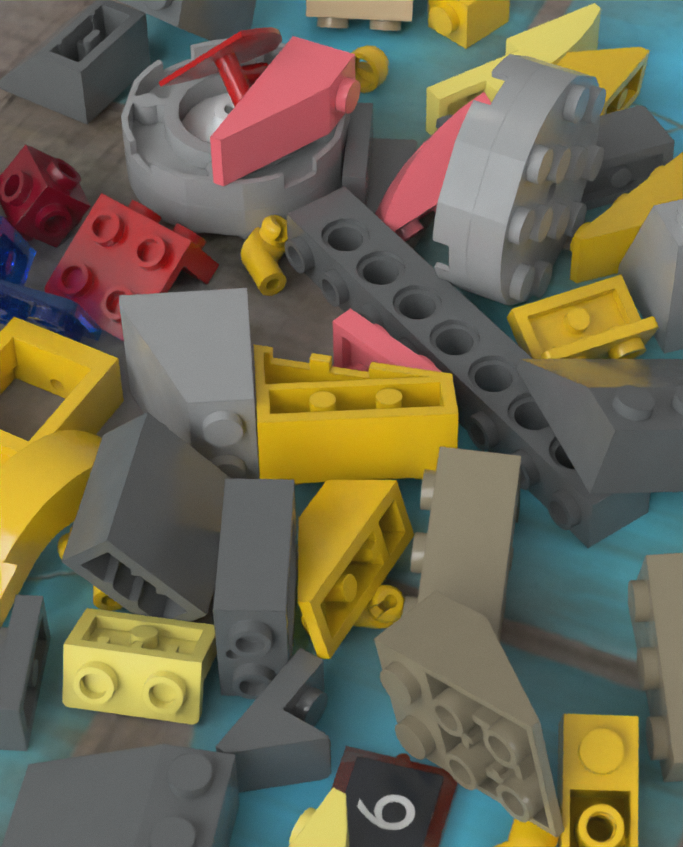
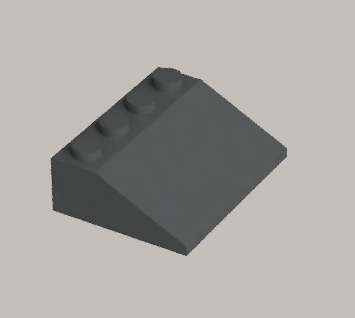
M519 359L516 368L590 494L683 492V359Z
M159 744L29 764L1 847H229L240 805L236 755Z

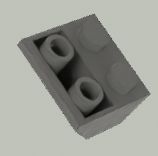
M96 0L61 25L0 79V89L88 125L131 85L142 71L151 65L146 13L112 0Z

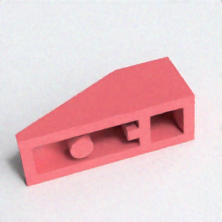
M292 36L210 137L213 183L226 186L330 134L345 113H352L360 96V82L355 79V54Z

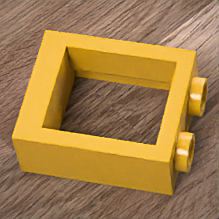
M13 317L0 331V395L16 378L65 398L29 441L0 429V467L32 442L54 432L81 430L96 435L124 402L119 359L117 357L17 317Z

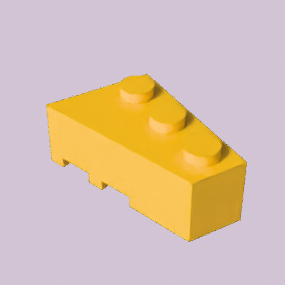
M253 344L260 479L294 480L295 485L326 482V480L423 479L425 469L437 470L440 447L458 449L459 413L451 373L371 362L369 372L333 367L332 356L312 353L309 359L310 363L273 358V347Z

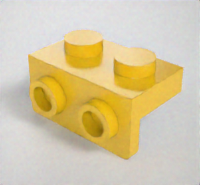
M621 274L513 308L506 317L518 346L532 359H636L646 352V343L659 329L654 316L641 320Z

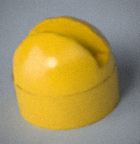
M366 45L351 52L355 54V79L360 82V93H369L375 90L385 81L389 72V60L386 54L376 46Z

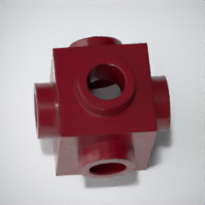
M25 144L0 175V205L6 215L5 223L9 229L24 240L32 241L35 238L57 248L68 233L80 223L83 215L91 207L79 184L81 182L79 173L64 160L50 156Z

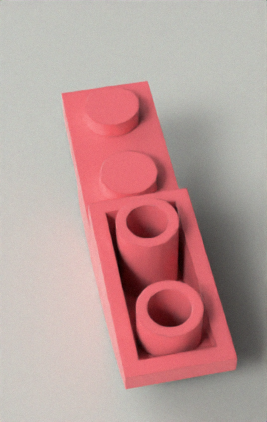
M485 92L473 99L491 105V101ZM473 100L460 108L410 157L387 189L375 213L405 242L424 229L419 221L433 211L436 213L438 198L455 140Z

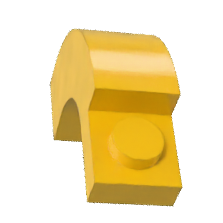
M81 430L54 432L32 442L0 467V627L14 603L16 594H19L42 551L60 531L75 521L102 440L100 436Z

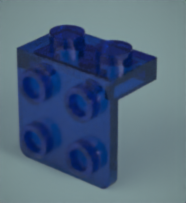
M0 216V324L6 326L13 317H17L24 321L45 326L47 330L79 343L82 337L99 341L102 328L78 303L64 297L25 287L36 251L3 216Z

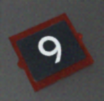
M346 746L332 788L334 787L346 794L349 847H440L459 783L443 768L410 761L409 755L405 753L392 757Z

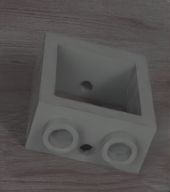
M225 478L213 606L221 696H241L246 699L256 700L293 657L298 580L294 480Z

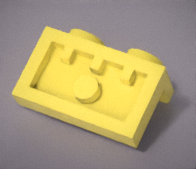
M86 608L63 644V704L70 708L192 725L197 724L202 715L204 680L217 655L215 626L205 623Z

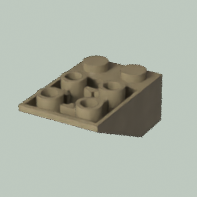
M438 591L433 592L374 638L382 667L380 679L391 699L397 721L395 734L400 744L416 759L422 760L426 758L449 772L462 787L468 790L477 789L499 802L516 820L520 822L530 821L557 838L564 832L542 729L540 721L486 616Z

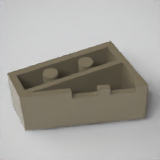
M440 447L437 470H424L421 487L420 509L430 511L428 532H415L413 540L411 572L421 574L418 597H405L402 616L433 592L438 591L486 616L499 642H501L508 576L513 560L515 523H518L520 511L521 456Z
M683 553L646 555L637 579L630 580L628 583V607L637 647L638 681L641 690L646 692L650 716L646 719V742L650 759L660 761L663 781L678 782L683 781Z

